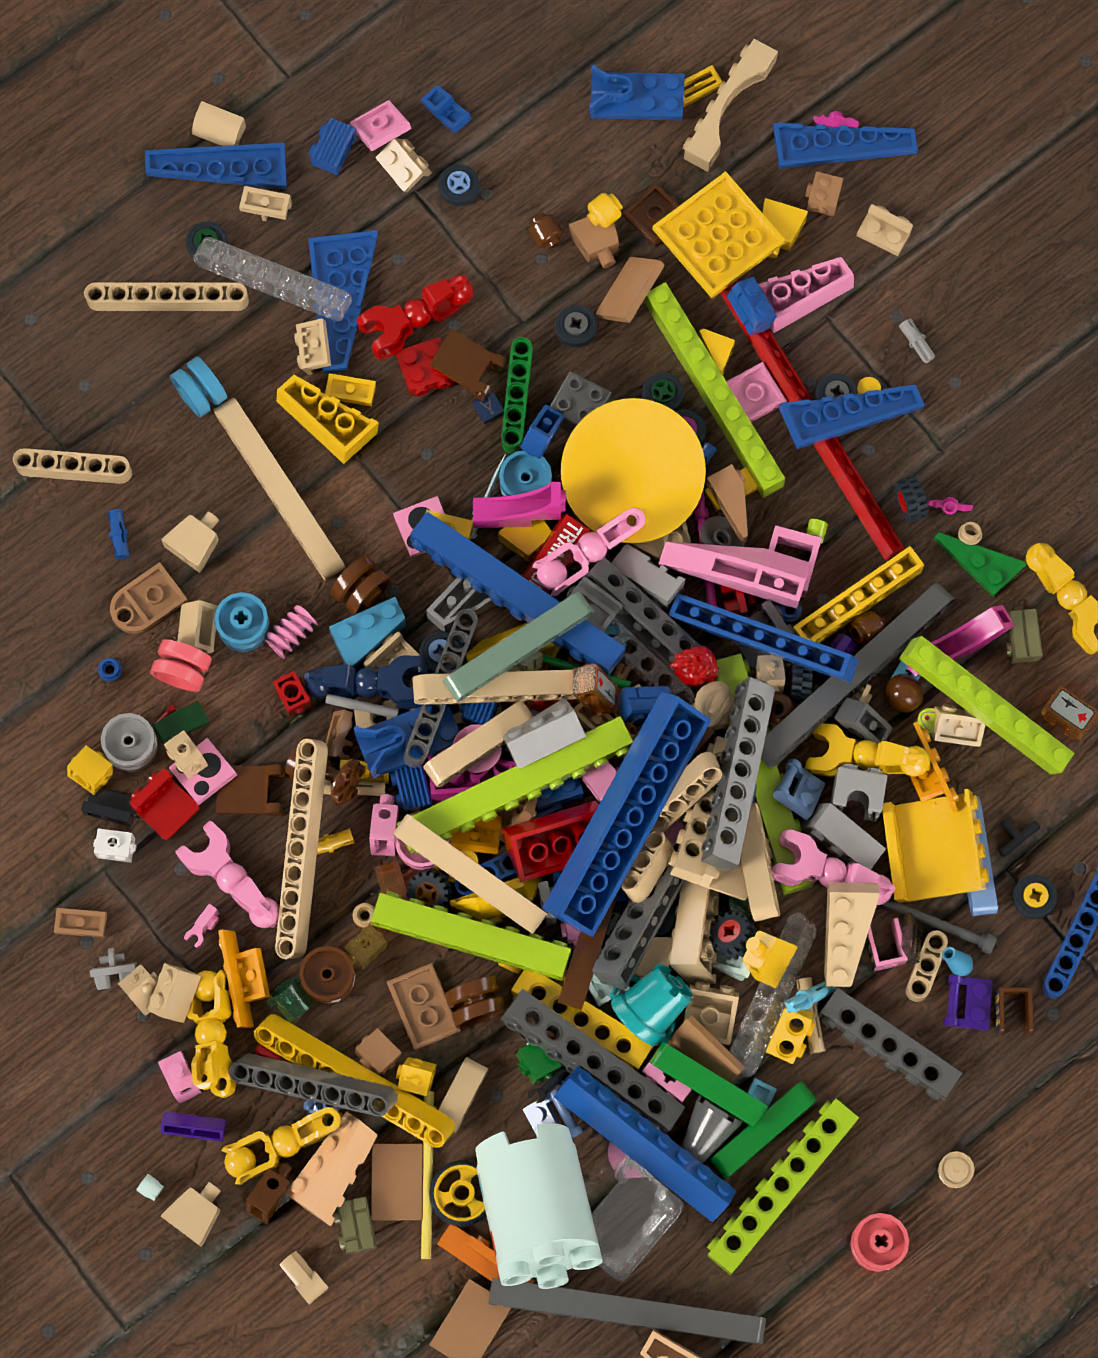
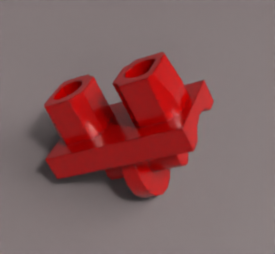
M720 585L722 595L735 592L736 600L724 602L725 610L748 618L745 598H748L749 605L756 604L755 595Z

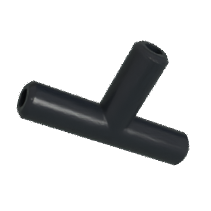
M1005 818L1000 825L1012 839L998 849L999 854L1002 857L1007 856L1040 829L1039 823L1033 821L1019 832L1008 818Z

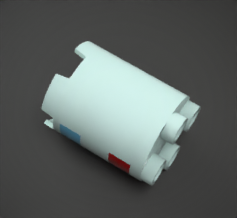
M541 1123L536 1125V1139L510 1144L506 1133L500 1132L484 1140L475 1148L478 1162L476 1167L499 1277L503 1286L519 1285L533 1277H537L539 1288H556L569 1281L567 1270L572 1268L575 1270L590 1269L603 1262L576 1146L572 1141L569 1128L560 1124Z

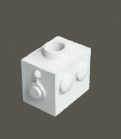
M105 829L97 830V836L93 845L95 847L94 854L97 858L132 863L133 853L136 851L135 837L132 833Z

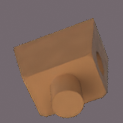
M586 217L569 224V235L588 262L599 259L604 269L612 267L616 263L612 254L619 251V240L614 223L607 228H603L599 224L594 226Z

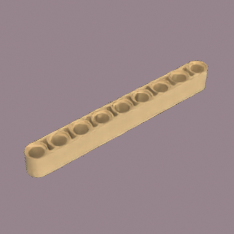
M233 397L214 408L213 411L322 578L326 581L345 569L346 567L237 400Z
M303 739L300 741L296 752L275 945L277 955L283 959L301 958L307 949L328 756L327 745L323 741L314 739ZM312 746H314L313 755L310 752ZM311 770L312 776H311V779L309 780V779H308V772ZM307 794H308V796H309V802H308V804L306 805V803H305V798H306V796H307ZM304 819L306 820V828H305V829H303V825H302ZM301 844H303L304 847L302 854L300 853ZM298 869H300L301 876L299 879L297 876ZM296 893H297V895H298V902H297V903L295 902V899H294ZM293 918L295 919V922H296L294 928H293V926H292V920H293ZM290 943L293 945L292 952L289 950Z

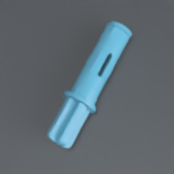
M824 981L806 991H798L794 997L785 1002L786 1011L788 1013H796L800 1010H807L813 1003L832 995L836 991L837 986H826Z

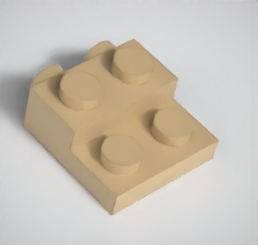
M696 981L695 985L690 984L689 989L693 994L691 997L693 1000L686 1006L684 1021L692 1015L721 1044L730 1045L739 993L734 992L735 988L721 985L720 989L710 988V984L703 981Z

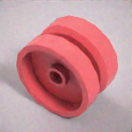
M162 640L158 649V654L162 659H157L153 662L150 674L171 686L191 692H199L204 682V678L200 673L208 671L212 661L211 657L190 645L173 640Z
M883 1213L869 1215L856 1226L852 1233L850 1242L852 1255L858 1264L867 1270L875 1272L890 1270L900 1263L908 1252L909 1237L907 1230L901 1221L892 1215ZM875 1239H881L883 1246L876 1247L875 1242L877 1241Z

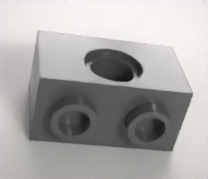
M845 698L834 717L858 741L871 740L877 744L881 743V741H886L893 729L867 703L850 698Z

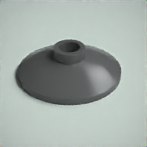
M710 517L701 526L700 538L702 544L744 547L745 543L742 545L726 517Z

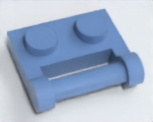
M790 759L785 766V775L780 786L776 787L773 797L807 820L815 809L825 783L802 768L798 760ZM796 777L798 782L792 795H790L788 789L793 778Z
M559 1088L545 1095L546 1097L543 1102L536 1104L537 1101L523 1109L535 1133L537 1124L553 1123L561 1125L550 1104L552 1101L565 1125L569 1128L572 1139L584 1132L580 1125L577 1126L569 1109L554 1098Z

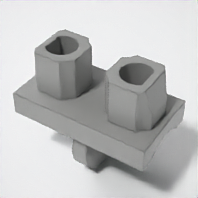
M108 948V956H101L99 960L100 964L109 963L110 966L92 968L90 976L94 977L97 990L111 988L110 975L119 974L121 981L137 968V962L116 965V962L125 961L124 953L115 954L114 948Z

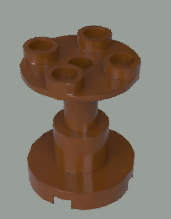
M307 736V737H304L303 739H314V738H312V737H310V736ZM314 746L311 747V755L314 753ZM296 748L290 753L285 768V773L289 774L287 779L291 782L294 779ZM327 759L325 780L333 783L331 800L334 804L342 805L347 800L352 802L358 794L357 786L366 771V767L360 761L352 759L341 770L332 767L331 761ZM311 770L308 772V779L312 776Z

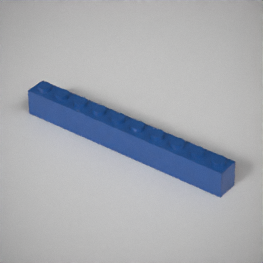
M428 511L410 533L412 546L421 553L427 552L432 556L431 559L440 566L445 565L450 568L451 573L461 580L464 578L469 581L474 590L479 593L485 592L488 594L493 603L500 607L505 606L511 610V615L518 620L524 619L530 623L560 603ZM586 620L552 641L555 646L559 648L563 646L569 650V654L577 661L581 662L583 660L588 663L590 669L596 674L599 669L607 677L625 655V647Z

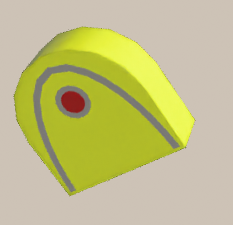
M926 708L919 713L917 721L921 730L926 728L929 736L932 737L937 714L933 708Z

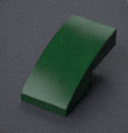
M196 701L153 724L152 727L164 746L166 742L183 730L188 734L208 725L210 720L199 701Z

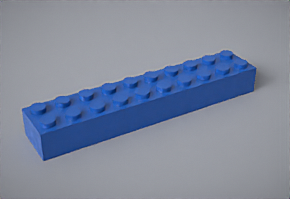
M664 692L660 693L545 902L543 910L573 929L591 937L594 936L710 724V718L678 696Z

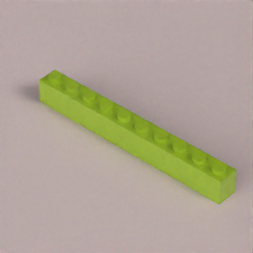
M665 282L650 290L645 297L644 303L740 462L744 468L748 469L756 482L757 490L762 498L783 488L785 482L784 475L667 283Z
M741 653L717 660L719 670L717 671L718 677H715V679L727 684L730 687V697L735 699L734 691L737 685L748 679V674L751 673L747 659L743 660ZM767 727L766 735L770 732V729H769L768 727ZM760 760L754 802L758 804L761 813L765 837L770 839L769 845L774 856L772 858L774 865L778 863L793 865L794 855L789 849L780 844V835L785 830H794L802 833L798 819L794 820L792 810L773 797V793L776 787L780 786L784 774H779L777 765L770 769ZM806 880L795 886L780 884L783 894L787 895L811 888L814 883Z
M621 716L586 732V737L522 768L515 766L411 817L447 842L452 839V834L458 831L465 833L475 827L474 824L481 820L488 822L496 818V813L504 809L511 811L520 805L519 802L527 798L531 801L542 795L541 792L548 788L554 790L564 785V780L571 777L573 779L580 778L587 773V769L594 766L596 769L601 768L609 763L608 759L614 756H618V758L626 756L633 744V740ZM407 845L411 854L414 852H416L417 855L420 854L416 850L411 848L409 845Z

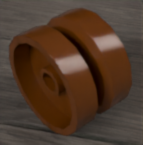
M367 555L361 556L350 564L336 580L330 591L331 595L339 603L347 601L346 609L353 616L371 608L385 593L391 582V577L383 570L375 571L376 565Z
M331 946L315 948L306 955L301 963L299 975L303 989L309 998L318 1004H338L348 998L353 991L356 981L354 966L348 955L342 950ZM329 972H332L330 978L326 979L323 977V974L328 975Z
M495 976L467 982L444 994L450 1008H459L451 1015L456 1028L477 1025L506 1012L507 1008L504 999L494 996L500 990Z

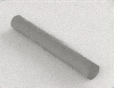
M327 694L325 702L326 704L391 718L399 714V709L331 694Z

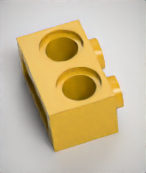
M785 1006L766 1053L793 1064L796 1057L801 1059L807 1046L803 1044L805 1036L811 1037L816 1026V1023L812 1021L815 1013L808 1010L788 1013ZM798 1018L803 1022L804 1026L795 1027L791 1020ZM788 1040L793 1043L794 1048L786 1049L782 1046L781 1042Z

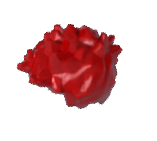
M705 646L691 647L681 653L674 654L676 659L670 664L671 669L675 670L674 674L678 675L680 681L691 686L715 682V677H718L717 671L719 668L717 667L715 655Z

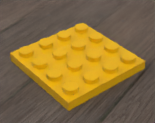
M726 171L653 225L652 229L711 298H714L785 244V239Z

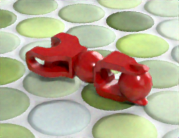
M455 276L424 287L421 294L422 299L415 298L409 300L404 305L403 310L400 305L393 308L375 306L362 313L357 318V326L363 333L369 334L375 331H384L383 335L373 342L372 351L375 357L382 360L400 352L405 345L406 338L414 333L412 327H424L430 322L431 317L434 321L443 322L457 312L461 306L467 304L473 297V286L467 279V276Z

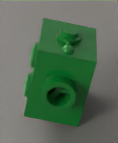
M528 1042L516 1054L520 1062L518 1067L525 1077L528 1075L533 1085L540 1083L544 1079L549 1080L562 1067L559 1061L550 1059L540 1047L533 1046Z

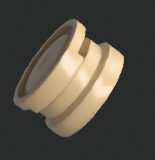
M957 1151L950 1152L939 1163V1178L943 1184L950 1188H962L972 1179L975 1170L974 1164L966 1154Z

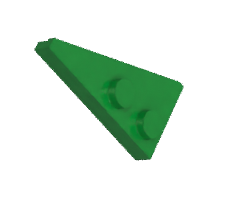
M938 533L934 537V540L992 597L999 593L1027 565L1024 561L977 545L965 544L960 539Z

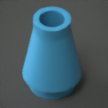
M947 947L943 950L942 958L946 961L954 975L966 976L972 971L973 961L970 955L955 950L953 947Z

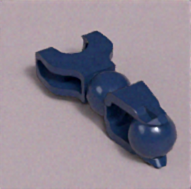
M403 655L394 659L390 665L379 667V671L366 667L357 672L356 668L348 664L320 667L305 673V686L309 694L320 699L327 697V694L354 700L358 697V694L365 698L375 697L377 694H380L381 698H389L401 709H417L422 707V704L414 703L413 688L407 687V683L414 676L426 674L429 662L422 656Z

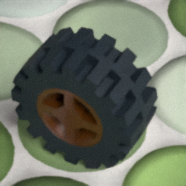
M427 868L411 878L406 888L408 890L406 896L407 898L410 897V899L425 902L424 906L434 908V905L445 908L449 901L452 900L451 896L454 894V889H451L453 883L447 880L450 877L447 874L444 876L443 871H436V868L428 870Z

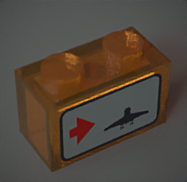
M585 664L583 667L574 668L573 696L594 716L617 712V685L596 664Z
M1059 685L1040 712L1044 715V720L1049 724H1057L1064 729L1065 735L1074 740L1077 738L1079 741H1081L1098 717V710L1062 685Z

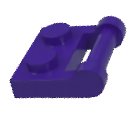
M949 975L947 981L950 984L947 1017H944V1025L988 1031L993 980ZM960 986H966L964 1019L957 1018Z

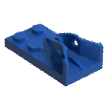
M592 65L591 104L589 105L591 119L683 120L685 74L604 72L598 69L596 65Z
M446 704L426 758L441 753L452 746L459 732L449 704ZM422 707L367 728H359L358 725L354 727L356 740L372 779L407 766L403 758L404 752ZM426 707L429 713H438V709L436 707ZM419 728V729H418V732H419L422 736H429V735H430V732H429L428 729H426V728ZM418 750L410 751V755L413 758L422 757Z

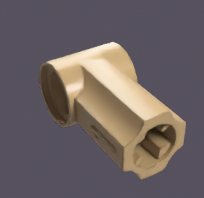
M297 1251L290 1254L280 1264L281 1268L296 1285L295 1288L309 1305L329 1288L316 1271L311 1270Z

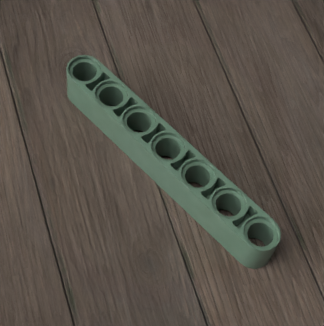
M580 591L576 592L451 673L443 680V683L455 700L460 702L586 620L593 614L594 610Z

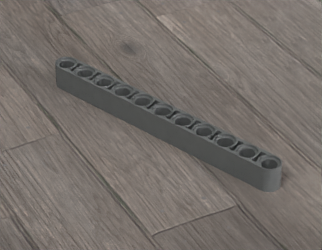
M939 583L932 585L854 656L859 662L851 683L830 677L765 736L761 761L770 769L780 763L841 707L845 698H851L898 656L912 639L920 636L953 605L955 598Z
M492 1278L488 1303L495 1306L503 1305V1307L753 1344H763L766 1318L559 1287L541 1289L538 1284L532 1283L503 1286L500 1279Z

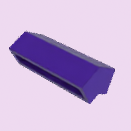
M165 1111L161 1120V1134L223 1142L227 1127V1120Z

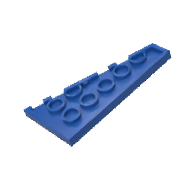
M378 230L308 238L317 319L323 318L326 321L331 366L323 367V373L347 371L357 330V318L360 316L377 243Z

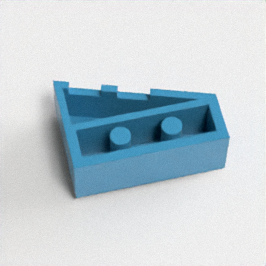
M393 597L329 626V629L344 663L351 665L357 670L365 662V658L370 652L377 651L389 635L400 632L406 626V619L396 597Z

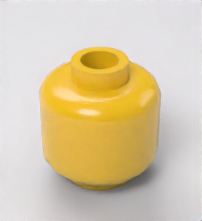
M601 193L588 204V211L590 213L587 217L594 226L599 224L601 227L607 228L621 217V209L623 207L612 193L609 195Z

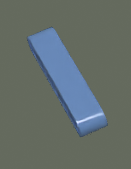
M976 796L979 809L975 810L976 819H980L982 825V834H979V840L985 847L986 857L982 858L983 868L987 867L989 881L986 882L985 890L967 892L972 916L995 914L998 912L979 796Z

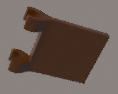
M451 328L429 366L464 386L478 400L483 401L491 387L485 383L478 382L488 365L492 370L500 373L508 359L502 355L489 352Z
M230 765L237 776L217 791L216 814L283 816V806H281V803H269L270 777L285 778V768H283V765Z

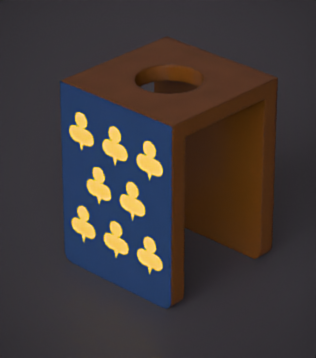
M999 987L995 992L996 1035H1001L1004 1032L1003 996H1024L1025 1035H1030L1033 1032L1032 988Z

